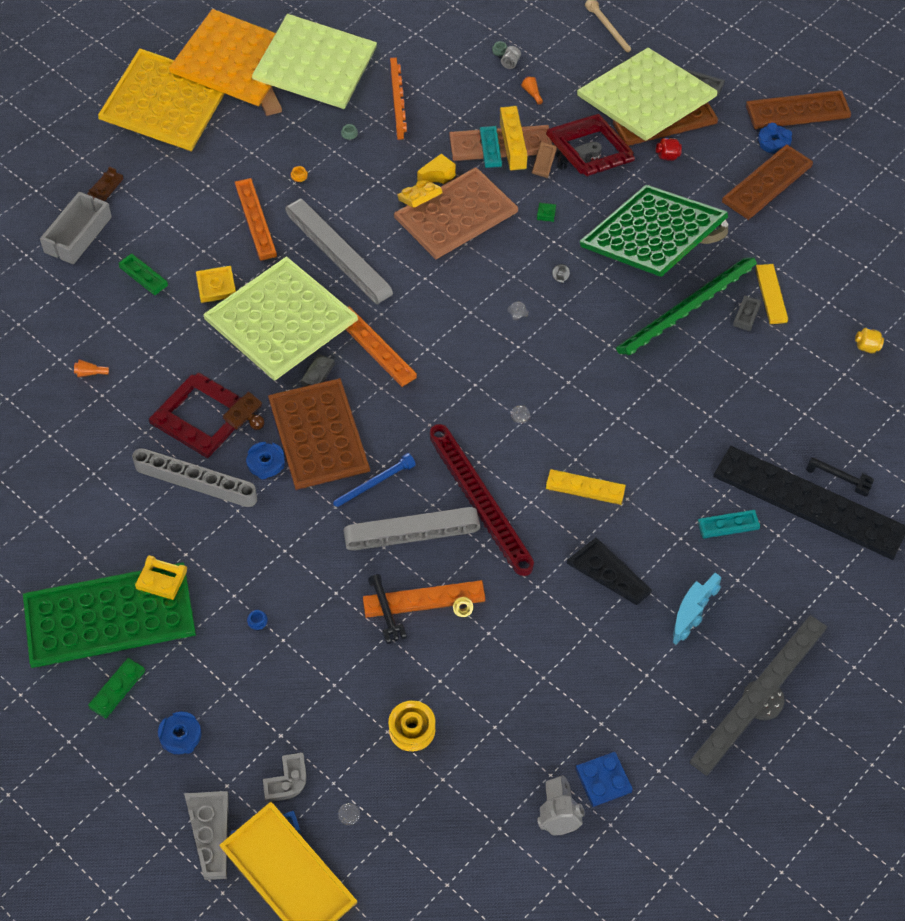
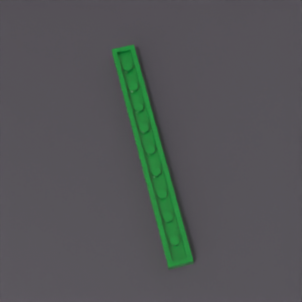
M755 257L743 258L616 347L618 354L631 355L635 353L638 347L648 344L652 337L659 336L665 328L675 325L676 320L689 315V311L699 308L703 301L713 298L716 292L726 289V285L737 281L740 275L752 270V267L757 264Z

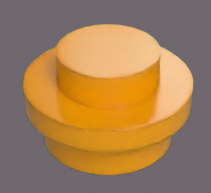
M296 166L292 169V180L302 182L307 179L308 173L304 167Z

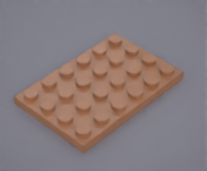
M475 167L441 186L442 194L415 208L407 205L395 212L394 218L435 259H438L516 214L518 207Z

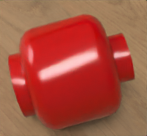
M662 138L660 143L656 145V153H658L659 158L662 160L674 161L681 155L682 145L679 144L677 139Z

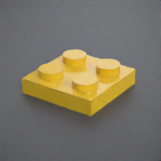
M421 180L416 183L417 185L403 189L397 196L399 201L415 208L443 192L440 186L427 180Z
M231 266L196 271L201 303L226 299L236 292Z

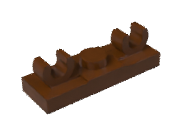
M109 166L107 172H104L100 180L89 189L87 195L92 196L93 200L97 198L105 201L123 181V175L117 173L116 169Z

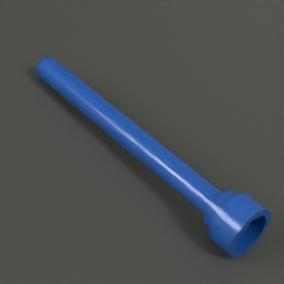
M409 453L401 456L399 463L334 500L333 505L339 507L400 470H410L416 466L413 457Z

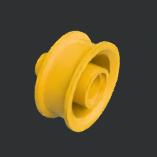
M405 701L392 710L388 721L389 735L392 742L398 748L414 752L426 748L432 742L436 730L435 716L426 704L419 701ZM414 723L417 727L409 728L407 725Z

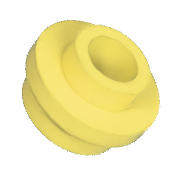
M467 597L456 599L453 603L454 613L459 617L470 615L473 611L472 601ZM461 604H466L464 609L459 608Z

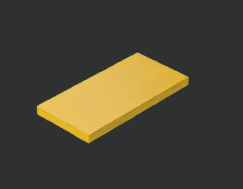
M272 802L268 803L219 845L282 921H338L357 904L354 896Z

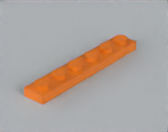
M390 58L397 140L404 139V132H407V124L403 122L406 120L405 110H402L404 109V99H401L403 97V87H400L402 85V76H398V74H401V65L397 64V58Z
M252 179L235 181V187L259 260L277 257Z
M349 306L348 308L358 316V320L345 330L401 387L416 379L417 373Z
M482 580L385 593L392 614L453 606L455 600L460 597H467L472 603L485 602ZM377 594L363 596L365 618L384 615Z

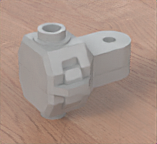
M562 775L546 781L547 801L540 807V817H538L540 829H545L551 835H563L577 830L583 824L582 817L585 816V811L582 804H577L572 798L567 778Z

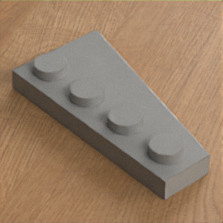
M228 791L184 793L204 880L227 879V855L219 845L228 838Z

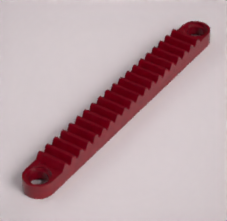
M442 424L432 426L430 429V440L435 446L437 453L443 459L444 464L447 465V469L450 470L455 481L458 482V486L461 487L466 498L469 499V503L472 504L473 508L477 509L481 522L484 523L485 528L487 527L488 533L491 534L492 539L495 540L496 545L503 552L504 558H507L508 564L510 563L514 571L520 576L531 574L534 567L533 558L449 429ZM440 431L444 433V436L439 438L434 434ZM525 561L529 564V567L522 569L518 564Z

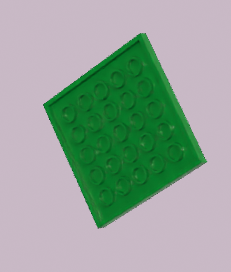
M645 185L579 242L580 246L662 277L728 218L727 211Z

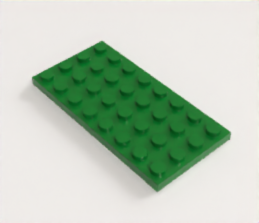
M182 562V563H177V564H174V565L179 566V565H185V564H184V562ZM159 568L152 569V571L164 575H168L171 577L176 576V573H172L166 570H162ZM142 570L23 593L31 668L196 636L187 576L185 575L174 600L136 589L135 584Z

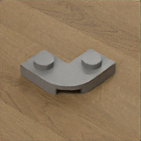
M303 753L282 756L284 776L263 779L266 803L291 799L302 792L307 780Z

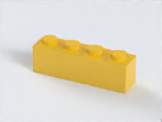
M517 106L500 107V126L509 169H527V150Z

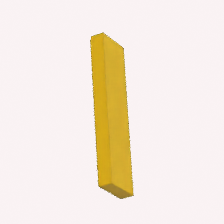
M774 264L756 265L755 271L769 324L787 323L788 316Z

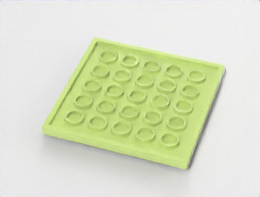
M287 14L253 72L252 79L345 109L377 47V42Z
M646 48L578 89L577 95L646 141L715 98L717 90L650 48Z
M288 257L283 258L203 314L204 319L274 381L358 320V316Z

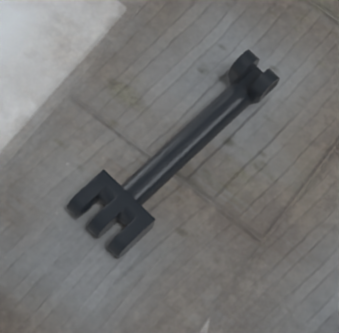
M811 457L806 468L808 472L812 473L817 467L856 485L854 492L863 496H868L869 490L872 487L871 484L874 482L872 477L863 473L860 478H857Z
M380 574L369 577V584L375 588L388 626L387 629L382 631L386 643H391L390 634H392L394 641H398L397 632H400L402 639L406 638L403 624L397 626L395 624L382 586Z

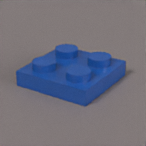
M616 752L579 764L575 768L592 807L627 795L633 791Z

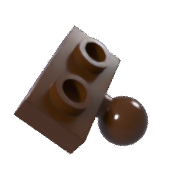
M248 391L223 415V419L236 430L247 420H249L252 429L260 430L264 426V419L260 415L253 414L262 407V402Z

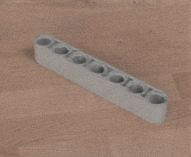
M141 448L133 452V462L135 469L139 473L241 506L252 507L257 503L256 489L251 482Z
M467 507L346 526L343 532L346 548L348 550H361L474 533L480 529L477 509Z

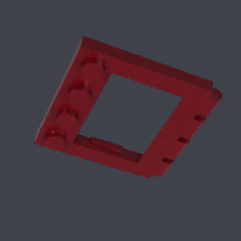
M600 114L547 129L546 135L577 171L585 176H590L635 160L634 152ZM601 131L619 151V153L585 163L578 152L567 141Z
M198 372L195 376L191 374L149 418V423L208 459L231 435L235 428L225 422L211 437L171 412L185 401L194 388L228 408H231L242 397L239 398L237 394L228 389L224 390L223 386L213 380L210 381V378Z

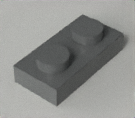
M744 295L733 326L751 331L762 301Z
M318 354L303 376L301 385L310 386L324 382L334 367L335 361Z

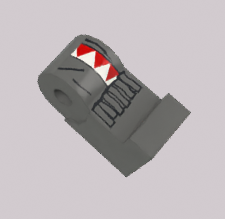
M590 142L574 148L585 163L600 159L602 146L598 142Z

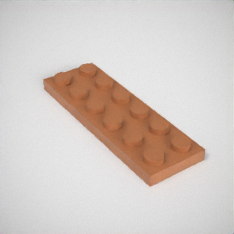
M549 125L522 127L527 156L537 155L541 142L552 144V141L546 135ZM499 128L497 129L502 158L507 157L502 131ZM480 130L449 132L453 161L484 159Z

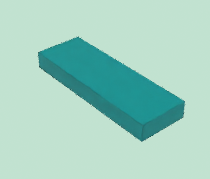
M480 127L485 168L502 167L497 127Z
M755 510L698 519V526L703 539L760 529V523Z

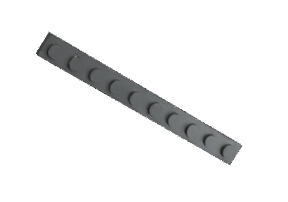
M811 615L806 619L690 760L692 766L708 776L827 629L826 625Z

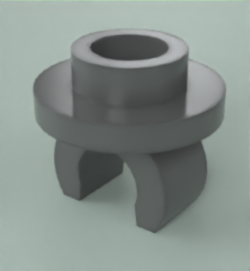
M564 264L556 265L552 271L553 278L557 282L564 283L570 276L569 268Z

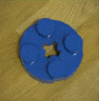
M769 123L768 126L762 128L759 132V146L768 153L776 154L786 144L791 146L792 132L775 123Z
M259 442L248 451L246 458L247 467L259 479L272 477L285 467L284 452L275 443L266 444V442ZM263 457L266 459L270 458L268 462H262Z
M188 712L172 713V716L162 720L158 728V737L162 748L173 754H189L194 751V748L201 739L202 732L199 722ZM180 729H183V732L185 733L183 736L177 737V735L174 734L175 732H179Z

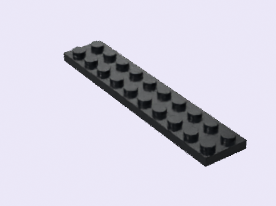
M731 445L713 476L891 560H894L905 538L904 524Z

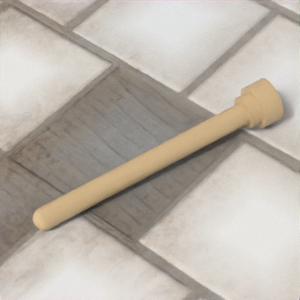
M587 0L585 3L586 9L589 12L595 13L625 52H630L631 47L601 12L597 0Z

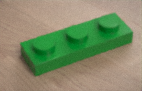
M132 253L118 263L120 269L154 296L168 286L164 278Z
M127 658L88 704L89 709L106 719L145 673L144 667Z

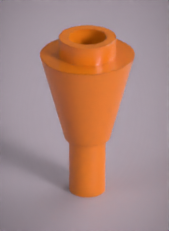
M526 77L521 87L534 97L538 105L542 104L543 100L539 95L536 78Z
M79 359L78 363L74 364V374H77V378L96 374L109 375V367H99Z

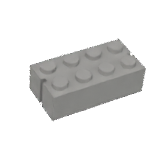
M78 192L40 238L44 253L56 258L60 257L61 260L74 265L112 218L109 203L97 198L93 200L92 196Z

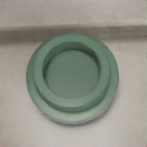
M502 41L496 42L492 47L493 54L503 56L507 49L506 43Z
M346 124L341 130V135L343 138L351 140L357 137L358 130L354 125Z

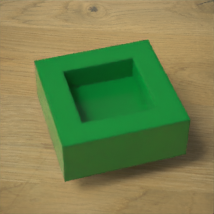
M539 203L537 220L554 222L556 204Z

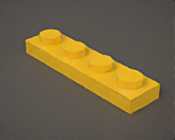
M550 469L546 489L619 505H622L626 485L552 469Z

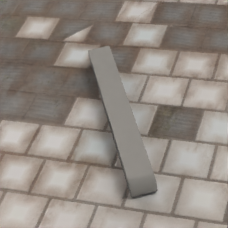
M300 198L285 207L289 218L375 304H379L393 295L389 284L303 199Z

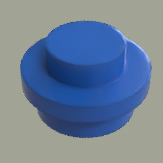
M254 610L247 617L248 626L254 630L263 629L268 622L267 615L261 610Z

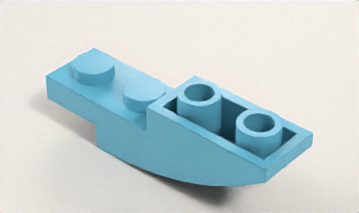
M714 573L704 585L696 581L687 592L680 605L673 632V643L675 645L680 640L684 641L689 636L690 629L693 626L697 627L703 620L701 616L704 607L709 601L708 598L711 595L715 596L721 588L720 581L722 577Z

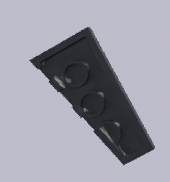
M594 538L567 559L568 565L635 605L651 594L652 590L597 538Z

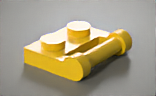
M149 555L146 558L145 566L135 587L138 590L174 600L186 575L187 566H177L157 560L154 556ZM153 567L162 570H166L172 573H176V576L171 577L168 575H164L158 572L152 571Z

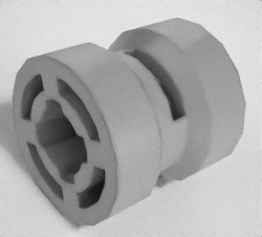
M515 46L507 47L505 54L501 58V64L507 69L515 68L521 56L520 50Z

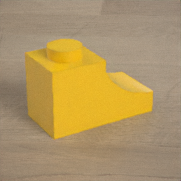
M440 154L417 171V182L427 180L431 183L439 182L444 185L456 176V164L443 154Z

